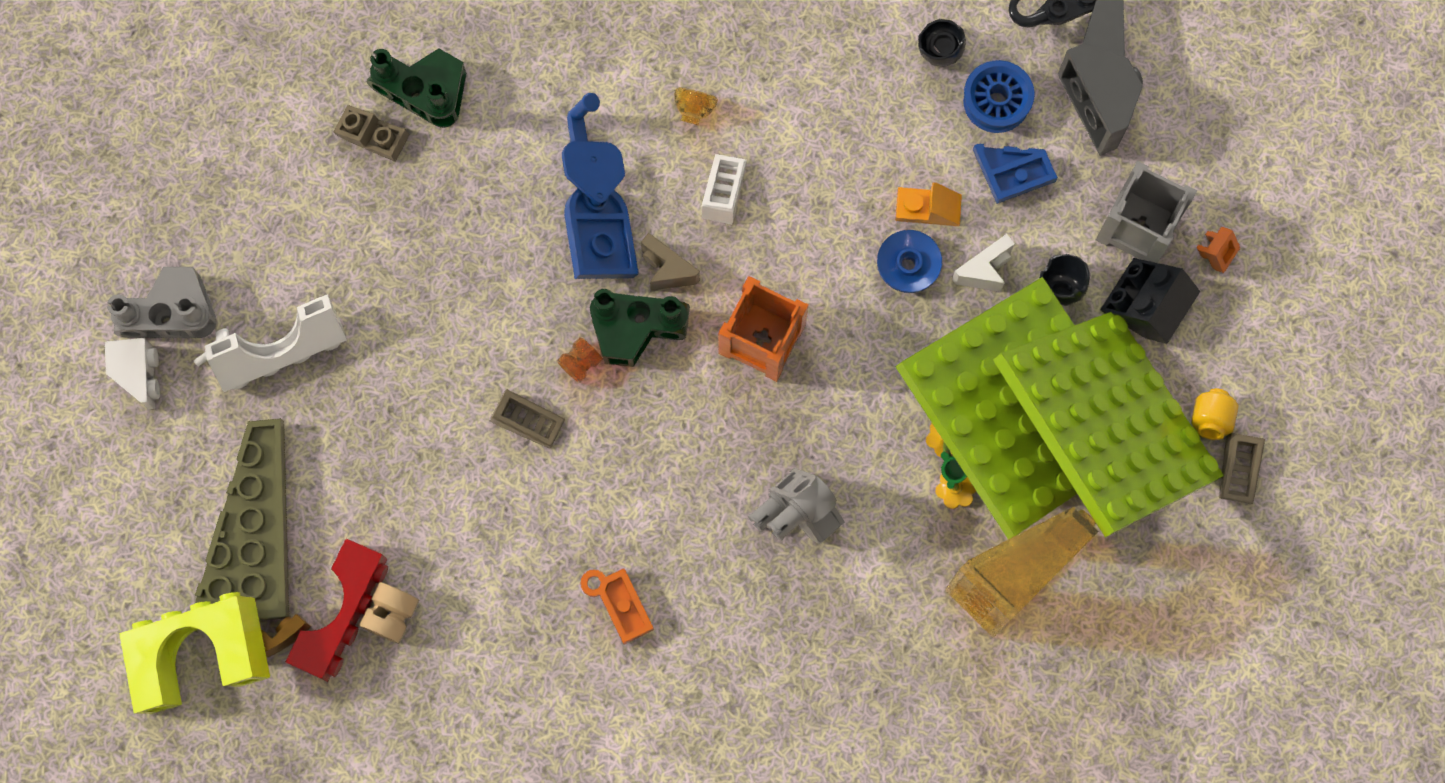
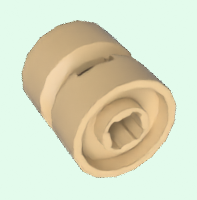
M379 582L371 599L374 606L373 608L366 609L359 626L399 644L407 628L404 622L405 618L412 617L420 600L395 587Z

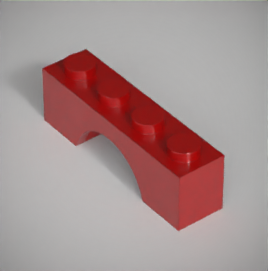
M347 538L345 539L331 568L338 576L343 587L344 599L341 610L337 617L327 626L313 631H300L285 661L287 664L326 682L329 681L331 676L336 677L344 661L340 656L345 646H351L358 634L359 627L355 625L360 615H364L366 609L370 608L373 603L370 594L375 584L383 582L388 572V566L385 565L387 558L383 554Z

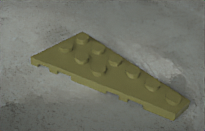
M281 418L248 421L236 459L238 463L234 477L229 482L226 493L228 496L223 511H220L205 560L207 565L201 583H198L195 603L210 601L212 604L220 601L219 596L223 594L240 592L241 596L255 598L259 621L285 619L289 616L284 421Z

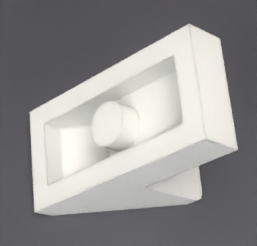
M1007 234L955 270L952 277L953 282L956 285L1001 292L1005 283L992 266L998 269L1012 258L1010 253L1015 243Z

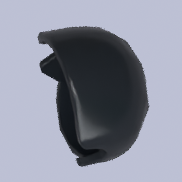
M937 19L930 22L918 35L919 51L922 57L933 66L946 67L954 64L962 57L965 51L966 38L964 30L952 20Z
M1070 254L1051 257L1044 271L1040 272L1039 277L1044 278L1063 306H1069L1080 301L1085 296L1090 282L1088 264L1080 257Z

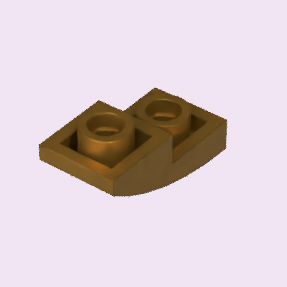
M295 614L292 618L288 616L280 622L275 629L277 634L274 637L261 630L266 657H270L294 643L300 631H308L312 626L301 616Z

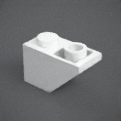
M145 338L105 342L106 374L146 408L155 409V399L160 398L159 382L157 379H154V367L159 365L157 349L153 348Z

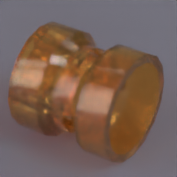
M579 337L572 344V350L569 353H563L556 361L576 382L581 383L587 377V371L591 367H596L603 358L586 340Z

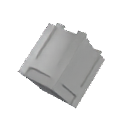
M1137 161L1095 240L1106 246L1110 244L1138 259L1158 263L1174 237L1173 232L1192 202L1197 190L1187 185L1182 187L1148 170L1149 166ZM1139 219L1144 220V221H1145V224H1144V225H1145L1146 227H1148V229L1145 228V227H1143V226H1141V225H1139V224H1137V223H1135V222H1133L1132 220H1134V221H1138Z

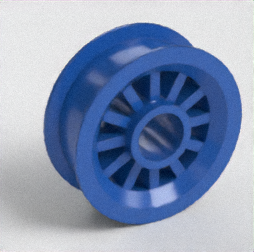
M1002 60L983 63L971 72L965 83L963 99L965 112L971 122L984 131L991 133L1008 132L1018 127L1030 112L1035 97L1034 86L1028 74L1014 63ZM993 93L1002 94L1006 100L1003 102H996L991 98L990 95Z

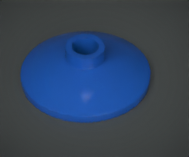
M902 230L890 235L882 243L877 255V268L881 278L891 288L904 293H916L929 288L937 280L942 268V255L938 245L928 235L916 230ZM905 260H911L915 267L908 270L903 267L902 263Z

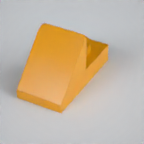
M932 182L931 190L898 187L895 221L960 226L962 195L935 182Z

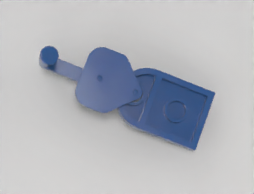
M587 93L567 114L570 143L562 151L564 174L578 188L569 196L564 209L574 279L635 278L639 272L629 213L624 200L615 191V188L625 177L623 158L620 150L612 143L588 141L584 116L588 112L596 111L600 106V100L595 93Z

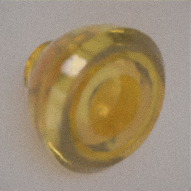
M677 87L674 92L676 108L682 114L681 121L699 125L700 119L707 117L714 110L718 102L717 97L684 87Z

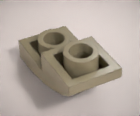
M347 105L333 131L335 135L394 162H396L410 135L406 129L381 121L373 113Z

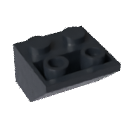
M1133 258L1100 310L1105 314L1112 312L1114 315L1121 316L1126 321L1129 329L1145 339L1168 344L1199 295L1200 290L1183 268Z

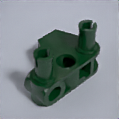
M438 48L409 67L391 57L390 53L385 49H377L373 52L375 57L372 55L370 57L372 66L370 68V76L366 82L374 91L437 127L446 128L457 121L467 74L464 63L461 60ZM416 93H419V94H420V95H418V96H416V97H413V95L416 94Z
M600 289L594 294L595 298L590 304V314L605 364L634 367L652 337L670 340H684L686 338L690 305L679 301L676 297L667 296L661 299L613 293L608 289ZM637 316L644 317L642 323L636 322L635 319Z

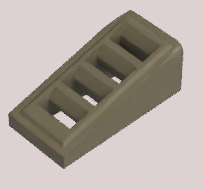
M506 389L489 421L551 449L565 419ZM512 403L516 406L508 419L504 417V414L509 404ZM523 408L528 412L520 425L516 423V420ZM534 414H536L540 418L532 431L528 429V426ZM546 419L552 421V424L546 436L543 437L539 433Z
M1236 433L1227 435L1222 467L1224 476L1221 478L1219 498L1248 504L1254 503L1265 444L1264 438ZM1237 445L1252 447L1251 453L1237 451ZM1235 457L1250 460V467L1234 464ZM1233 470L1249 473L1248 480L1232 477ZM1230 483L1247 486V492L1229 490Z

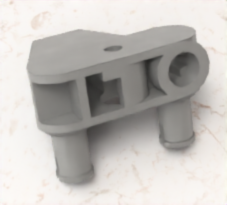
M163 267L147 298H126L123 295L117 294L110 297L107 302L111 305L107 306V309L111 313V320L114 323V334L124 338H203L214 331L217 323L201 276L193 267ZM170 318L167 323L163 324L164 319Z
M793 468L775 487H771L768 494L770 498L752 514L748 515L749 520L755 522L753 525L760 532H763L768 527L770 531L773 530L772 534L779 541H782L794 528L799 526L812 541L821 544L845 523L835 508L837 500L828 486L816 475L797 468Z

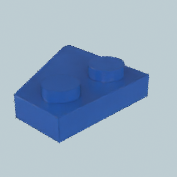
M976 144L973 147L975 157L996 204L1055 183L1058 178L1045 149L1029 148L1021 150L1011 146H1004L1001 149L984 147V144Z

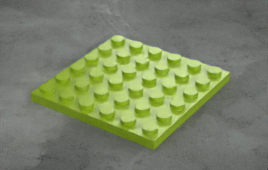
M1043 277L895 366L1008 540L1077 494L993 361L1002 352L1074 326V323Z
M1112 312L1106 313L1002 352L993 359L1105 538L1214 483L1224 476L1218 467L1216 459L1210 455L1200 440L1199 433L1191 426L1182 412L1180 404L1173 398L1165 386L1162 376L1154 369L1146 356L1145 350L1137 343L1128 329L1126 321L1121 316L1114 315Z

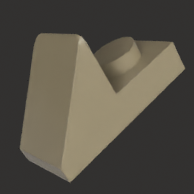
M649 232L640 242L641 251L644 253L642 255L644 260L655 268H658L659 265L662 266L650 281L651 290L696 285L700 281V271Z

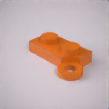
M625 568L607 577L603 572L594 569L583 574L580 582L583 592L590 597H601L624 645L654 630ZM597 577L601 583L597 589H590L588 587L590 578Z

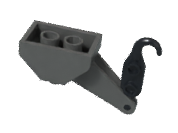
M1011 0L1008 7L1010 18L1017 25L1026 28L1038 25H1062L1092 12L1083 43L1067 50L1058 76L1099 156L1117 149L1129 126L1143 87V78L1139 69L1133 67L1129 59L1125 57L1124 0H1047L1034 14L1029 16L1021 15L1018 12L1017 4L1020 0Z

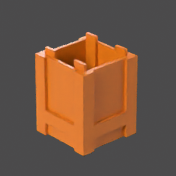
M748 276L742 287V296L728 323L724 322L718 333V354L728 359L732 357L765 373V377L777 382L788 357L806 326L809 304L798 299L793 301L760 285L759 280ZM767 331L768 338L772 339L771 342H764L762 346L757 345V338L753 335L756 332Z

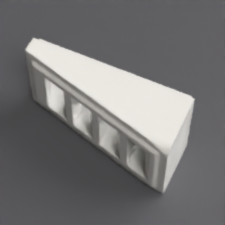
M715 154L702 202L703 219L733 224L747 164L746 159ZM719 168L735 170L737 173L733 175L719 172ZM722 180L734 184L733 186L716 183V181ZM714 192H718L731 196L730 198L715 196L713 194Z

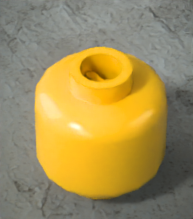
M1214 388L1209 392L1201 393L1195 400L1191 423L1203 438L1210 440L1223 439L1224 436L1234 431L1239 407L1238 403L1223 389Z

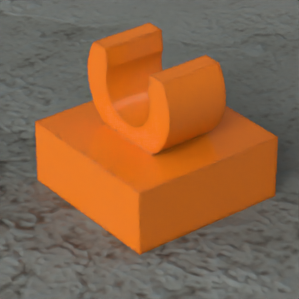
M1221 227L1218 233L1207 231L1205 235L1211 242L1208 247L1198 245L1197 250L1203 258L1209 260L1213 269L1224 273L1240 250V245L1233 230Z

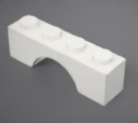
M327 294L298 306L297 318L292 330L276 342L255 344L244 340L234 333L205 345L207 361L223 392L231 389L243 388L250 381L261 376L274 375L280 368L292 363H302L309 359L311 355L323 350H333L342 342L347 341L343 326Z

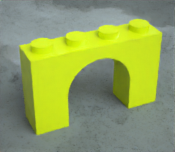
M240 592L223 594L219 596L220 601L212 604L210 601L190 605V611L184 613L182 611L167 612L161 615V620L139 621L132 624L131 630L119 633L134 714H153L182 705L175 667L176 655L184 639L199 629L206 633L213 642L222 686L242 687L271 678L255 598L241 596Z

